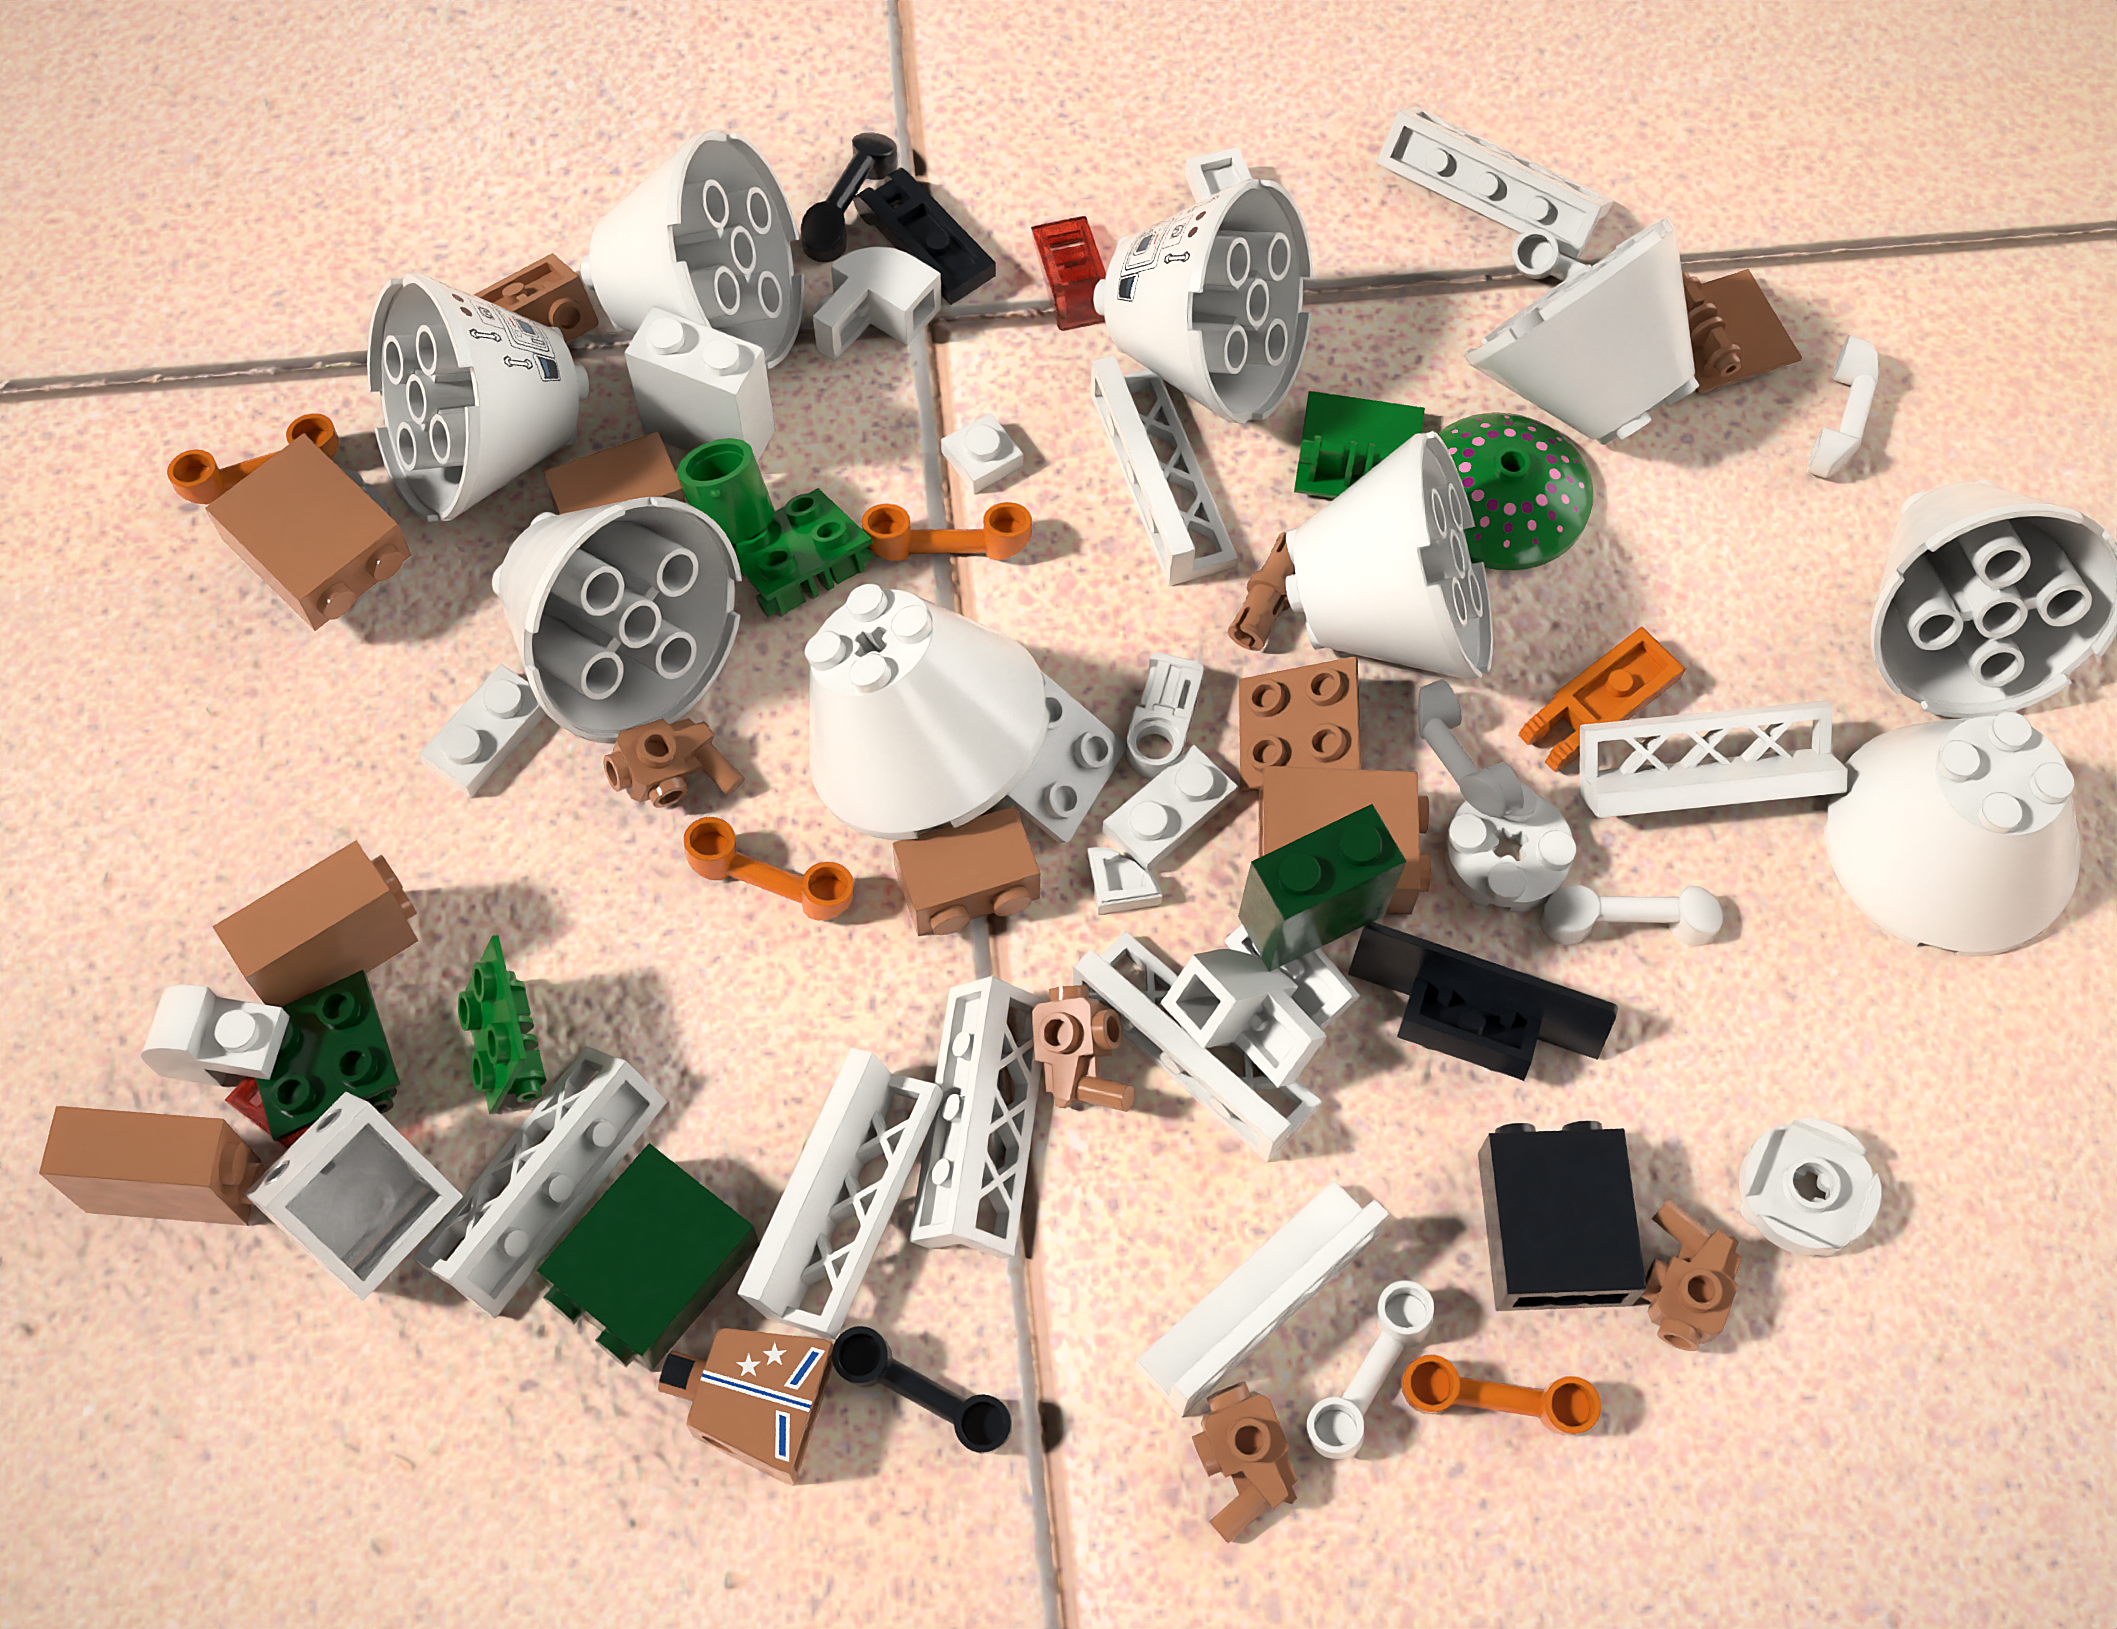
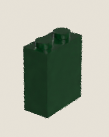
M1370 804L1251 861L1238 917L1268 971L1271 972L1385 916L1407 861L1374 805Z
M649 1143L542 1263L537 1272L550 1289L543 1299L556 1312L573 1325L583 1316L601 1331L595 1342L614 1360L627 1368L635 1359L648 1371L652 1372L760 1243L754 1226Z

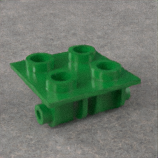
M1309 391L1294 493L1328 498L1338 497L1417 433L1422 434L1425 408Z
M819 488L810 493L793 497L784 507L775 511L772 522L762 532L748 540L732 544L741 574L760 593L756 595V600L766 617L775 613L782 617L790 610L805 603L806 600L801 586L812 600L817 598L819 593L813 579L814 575H816L821 585L829 591L834 588V582L840 584L850 577L866 570L865 564L873 560L872 553L868 547L873 544L872 538Z
M499 935L491 937L480 961L475 962L473 965L472 977L465 991H461L458 997L460 1024L464 1031L471 1030L476 1051L473 1052L471 1057L473 1084L478 1092H485L489 1114L497 1112L506 1094L515 1093L516 1101L529 1102L540 1098L543 1095L541 1086L547 1081L539 1049L534 1050L538 1046L537 1037L534 1034H527L534 1028L533 1019L529 1017L531 1012L525 984L523 981L516 979L515 972L506 970Z

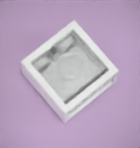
M345 1092L244 1193L249 1200L340 1286L361 1301H364L464 1197L369 1102L348 1092Z

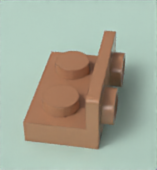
M554 253L474 294L478 298L547 327H558L565 343L594 329L599 324L580 276Z

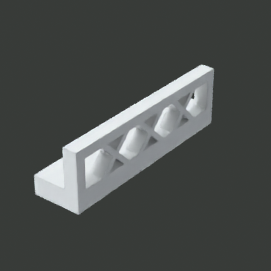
M1417 106L1398 110L1376 161V164L1520 233L1533 228L1544 229L1556 239L1559 252L1574 259L1581 256L1597 221L1607 215L1614 201L1601 193Z
M1115 355L1093 360L1090 395L1168 586L1237 567V554L1162 378L1149 369L1122 375ZM1145 389L1150 390L1155 404L1148 417L1138 413L1131 393ZM1159 416H1161L1163 423L1157 421ZM1149 434L1172 443L1175 452L1168 464L1158 461L1148 437ZM1179 463L1181 464L1183 471L1177 469ZM1169 481L1193 492L1195 500L1188 513L1178 509L1168 485ZM1200 511L1204 520L1197 517ZM1189 530L1212 539L1218 553L1194 559L1195 548L1189 536Z
M1826 700L1580 725V797L1597 818L1847 792L1848 768L1831 754L1833 706ZM1813 720L1811 749L1785 751L1775 742L1794 722ZM1770 724L1765 731L1758 727L1759 725ZM1749 727L1759 736L1740 756L1724 757L1714 748L1732 728ZM1708 731L1704 737H1701L1697 732ZM1687 733L1697 742L1680 762L1663 763L1653 754L1671 734ZM1647 737L1642 744L1635 738ZM1624 739L1636 749L1619 768L1598 770V742ZM1769 747L1776 751L1772 753H1764ZM1708 753L1714 757L1713 759H1703ZM1647 759L1653 764L1641 766Z
M1124 931L1100 956L1092 949L1073 966L1072 986H1088L1089 998L1102 1000L1109 1009H1113L1118 1014L1124 1037L1266 1162L1278 1152L1319 1108L1321 1100L1297 1079L1293 1084L1277 1088L1235 1041L1218 1046H1231L1242 1056L1244 1077H1237L1207 1049H1202L1183 1028L1155 1005L1161 1004V1001L1178 976L1127 931ZM1125 955L1146 972L1147 991H1139L1113 968ZM1154 980L1167 991H1155ZM1252 1066L1264 1076L1253 1077ZM1280 1089L1298 1107L1285 1119L1254 1090Z
M994 976L951 987L949 990L934 1082L945 1094L925 1138L909 1242L928 1249L962 1244L1002 1259L1014 1257L1042 1068V1062L1035 1061L1032 1010L1038 1003L1049 1001ZM1009 1006L1027 1013L1023 1040L1017 1044L1006 1024ZM1005 1066L1016 1085L1014 1102L1007 1107L997 1088L999 1070ZM996 1129L1006 1147L1004 1166L996 1170L987 1152L989 1134ZM986 1194L997 1213L994 1235L975 1228L979 1200Z
M586 1046L422 1246L413 1260L429 1273L449 1283L482 1312L495 1319L667 1101L628 1062ZM596 1071H599V1073L597 1074V1076H596V1077L593 1079V1081L588 1085V1087H587L586 1089L582 1090V1088H583V1087L586 1085V1083L591 1079V1077L595 1074V1072H596ZM552 1130L550 1134L546 1137V1139L542 1143L538 1144L539 1141L543 1138V1136L548 1131ZM507 1183H509L507 1187L503 1190V1192L497 1198L493 1199L496 1196V1194L501 1190V1188ZM465 1237V1239L456 1248V1250L452 1253L448 1260L444 1261L445 1257L454 1248L458 1241Z
M850 1048L737 1292L739 1296L769 1320L836 1340L945 1094L937 1084L892 1074L873 1052ZM895 1094L917 1099L910 1118L888 1130L884 1119ZM885 1153L888 1167L882 1180L861 1191L857 1178L863 1165ZM857 1214L861 1227L855 1241L834 1252L830 1238L836 1225ZM829 1276L833 1290L821 1316L800 1310L799 1307L808 1287Z
M1333 1180L1141 1354L1135 1361V1367L1182 1418L1379 1236L1389 1213L1376 1199L1362 1209Z

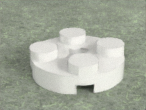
M1520 783L1524 796L1522 809L1502 817H1490L1482 814L1465 801L1456 810L1445 837L1446 849L1444 851V860L1450 879L1465 897L1486 908L1491 903L1499 907H1511L1509 912H1526L1542 906L1552 894L1562 887L1576 854V843L1572 838L1571 830L1565 818L1555 806L1543 797L1536 795L1530 786ZM1498 838H1508L1509 840L1517 841L1522 846L1519 852L1523 859L1516 861L1510 855L1499 858L1494 853L1499 844Z
M1795 1119L1791 1124L1779 1125L1764 1132L1746 1153L1739 1172V1190L1741 1194L1739 1207L1745 1221L1751 1226L1756 1227L1765 1238L1780 1248L1800 1255L1828 1257L1833 1256L1842 1248L1857 1240L1871 1226L1881 1203V1183L1878 1173L1873 1176L1871 1166L1864 1158V1155L1867 1153L1866 1149L1850 1132L1822 1119ZM1807 1172L1814 1173L1818 1176L1817 1187L1826 1192L1825 1199L1815 1197L1812 1201H1808L1799 1195V1190L1793 1184V1178L1801 1179Z

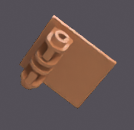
M1749 269L1702 284L1698 277H1690L1688 272H1682L1695 368L1693 376L1699 383V387L1695 389L1697 394L1801 361V354Z
M1356 656L1239 679L1240 790L1242 792L1259 790L1264 766L1361 769L1358 658Z

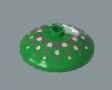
M1492 412L1460 419L1438 433L1455 463L1475 523V527L1464 529L1472 564L1484 562L1485 568L1496 570L1534 568L1558 558L1580 538L1593 506V483L1581 454L1558 431L1526 416ZM1503 466H1511L1516 468L1518 471L1511 472L1506 470Z

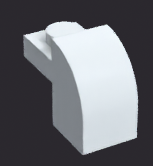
M867 247L842 256L831 265L833 293H828L820 300L813 314L817 351L836 362L870 324L908 346L942 308L940 272L906 252L888 247Z
M1218 949L1193 954L1161 1001L1165 1009L1202 1049L1235 1041L1277 1088L1294 1083L1327 1037L1291 999L1298 986L1279 969L1269 972L1262 959L1242 951Z
M197 985L170 986L163 991L141 1053V1058L161 1077L220 1087L223 1086L227 1073L269 1080L290 1017L282 1007L217 997L209 987Z

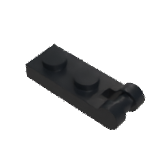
M900 167L885 177V184L876 190L868 187L855 195L853 202L864 222L870 226L874 225L896 249L912 255L940 272L941 296L950 305H953L996 277V262L904 168ZM896 203H898V204L900 205V206L896 207L895 209H893V208L891 207V206L895 205Z

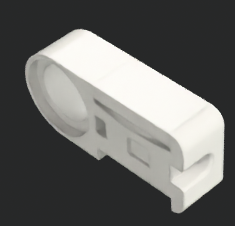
M1155 652L1150 656L1148 679L1140 707L1135 706L1126 744L1127 762L1137 774L1154 779L1183 754L1202 686L1204 667L1200 662L1161 652ZM1158 734L1169 740L1172 745V751L1164 758L1150 759L1139 752L1137 743L1146 735Z

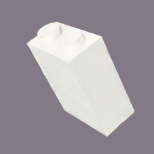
M653 306L624 352L644 435L659 432L664 443L687 452L717 439L734 438L744 440L751 446L758 462L776 430L763 347Z

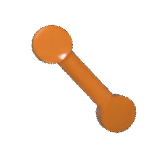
M311 413L298 417L289 425L286 431L288 444L304 433L332 460L337 452L339 437L330 418L322 414ZM199 449L188 450L180 453L170 462L167 468V476L176 493L182 498L193 503L207 505L211 504L279 451L219 469L214 457L209 452Z
M1012 502L998 503L990 507L983 517V529L911 530L908 512L898 505L889 503L878 504L869 508L864 513L861 521L862 530L873 541V544L868 546L869 549L876 555L892 561L905 560L910 554L985 553L990 559L1002 560L1020 552L1027 545L1032 535V517L1030 512L1024 506Z
M717 817L700 818L691 823L684 833L686 859L691 868L704 878L719 881L728 877L736 878L801 903L807 917L817 921L837 917L852 903L854 896L853 877L849 870L841 864L835 862L817 863L811 866L803 877L736 852V837L733 828L725 820Z
M1424 1355L1415 1359L1406 1367L1401 1379L1402 1393L1406 1402L1414 1410L1423 1414H1435L1455 1404L1539 1417L1542 1424L1551 1432L1565 1436L1577 1435L1588 1431L1596 1424L1601 1413V1400L1597 1390L1587 1380L1576 1376L1562 1377L1546 1385L1544 1389L1459 1377L1456 1368L1447 1359L1438 1355Z

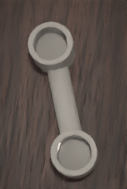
M1441 679L1421 687L1418 699L1420 736L1422 740L1425 739L1459 785L1465 800L1473 808L1490 817H1502L1522 809L1524 805L1523 791L1510 765L1502 761L1479 770L1449 730L1459 726L1462 721L1459 702L1451 686Z

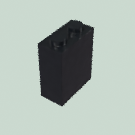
M1577 1121L1564 1125L1562 1130L1536 1131V1127L1533 1124L1512 1123L1500 1126L1495 1129V1133L1488 1134L1478 1152L1495 1310L1516 1311L1632 1306L1647 1288L1624 1128L1603 1129L1602 1123L1598 1121Z

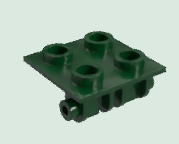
M364 970L282 1006L290 1018L270 1079L256 1078L272 1139L275 1142L313 1125L345 1092L369 1102L380 1114L393 1108L394 1103L392 1099L397 1094L396 1086L400 1085V1081Z

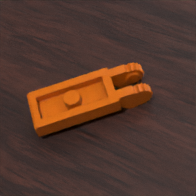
M1642 626L1554 693L1551 702L1524 724L1520 732H1518V736L1527 745H1531L1542 739L1563 718L1575 732L1567 737L1565 741L1559 742L1550 751V754L1547 756L1548 758L1545 760V763L1557 773L1580 756V725L1629 720L1678 682L1686 668Z

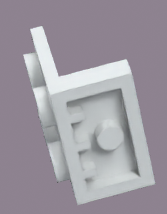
M1041 671L1046 685H1044L1045 708L1049 713L1045 738L1031 767L1004 798L1013 806H1016L1020 812L1058 843L1070 841L1124 754L1126 743Z

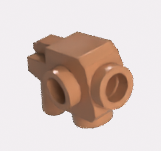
M662 718L621 731L613 752L605 755L603 759L607 779L616 792L626 789L630 799L640 803L651 800L656 808L674 804L688 793L685 783L689 774L703 770L726 795L733 793L744 782L745 777L712 744L715 734L709 729V725L705 721L695 724L690 718L668 724Z
M1074 985L1050 988V1001L1038 1003L1032 1010L1035 1061L1044 1063L1046 1091L1054 1094L1055 1106L1066 1109L1072 1102H1086L1128 1112L1135 1099L1134 1087L1101 1078L1100 1057L1112 1056V1050L1117 1049L1122 1041V1025L1118 1014L1113 1009H1109L1102 1000L1089 998L1088 986Z
M1668 1199L1652 1217V1220L1681 1243V1247L1677 1257L1673 1256L1667 1263L1656 1258L1653 1260L1645 1276L1647 1290L1640 1297L1651 1301L1647 1312L1652 1323L1660 1326L1657 1335L1661 1340L1682 1350L1696 1351L1699 1344H1705L1714 1340L1724 1329L1739 1286L1734 1279L1742 1257L1735 1252L1739 1241L1734 1236L1728 1237L1719 1229L1711 1234L1672 1200Z
M1245 1381L1221 1389L1206 1398L1211 1410L1204 1413L1201 1421L1203 1432L1192 1436L1194 1446L1208 1477L1219 1472L1225 1478L1231 1476L1239 1494L1209 1521L1228 1544L1270 1505L1275 1509L1282 1502L1293 1504L1297 1499L1292 1486L1298 1479L1287 1454L1290 1447L1272 1403L1265 1395L1255 1391L1250 1392Z

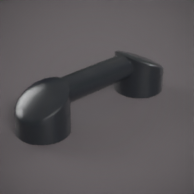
M865 132L854 136L852 139L853 157L825 201L815 203L803 216L800 227L802 248L804 253L812 260L831 262L844 254L847 248L844 213L866 179L881 180L896 170L898 166L897 146L888 136L875 132Z
M865 1326L852 1327L845 1330L836 1339L832 1349L833 1366L837 1373L849 1383L860 1387H870L880 1383L954 1425L959 1441L971 1452L981 1455L990 1454L1002 1448L1008 1441L1012 1432V1417L1007 1407L996 1397L980 1394L968 1399L963 1398L892 1358V1350L887 1341L872 1328Z

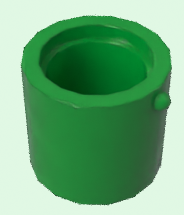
M734 438L717 439L700 445L690 451L680 461L677 469L678 479L689 505L713 519L724 531L731 544L754 537L772 522L775 513L772 500L753 450L744 440Z

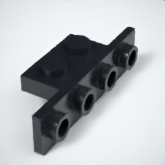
M1371 922L1363 927L1348 971V975L1409 995L1397 1034L1398 1038L1522 1081L1525 1080L1531 1066L1537 1039L1598 1060L1618 1011V1006L1609 1001L1375 922Z

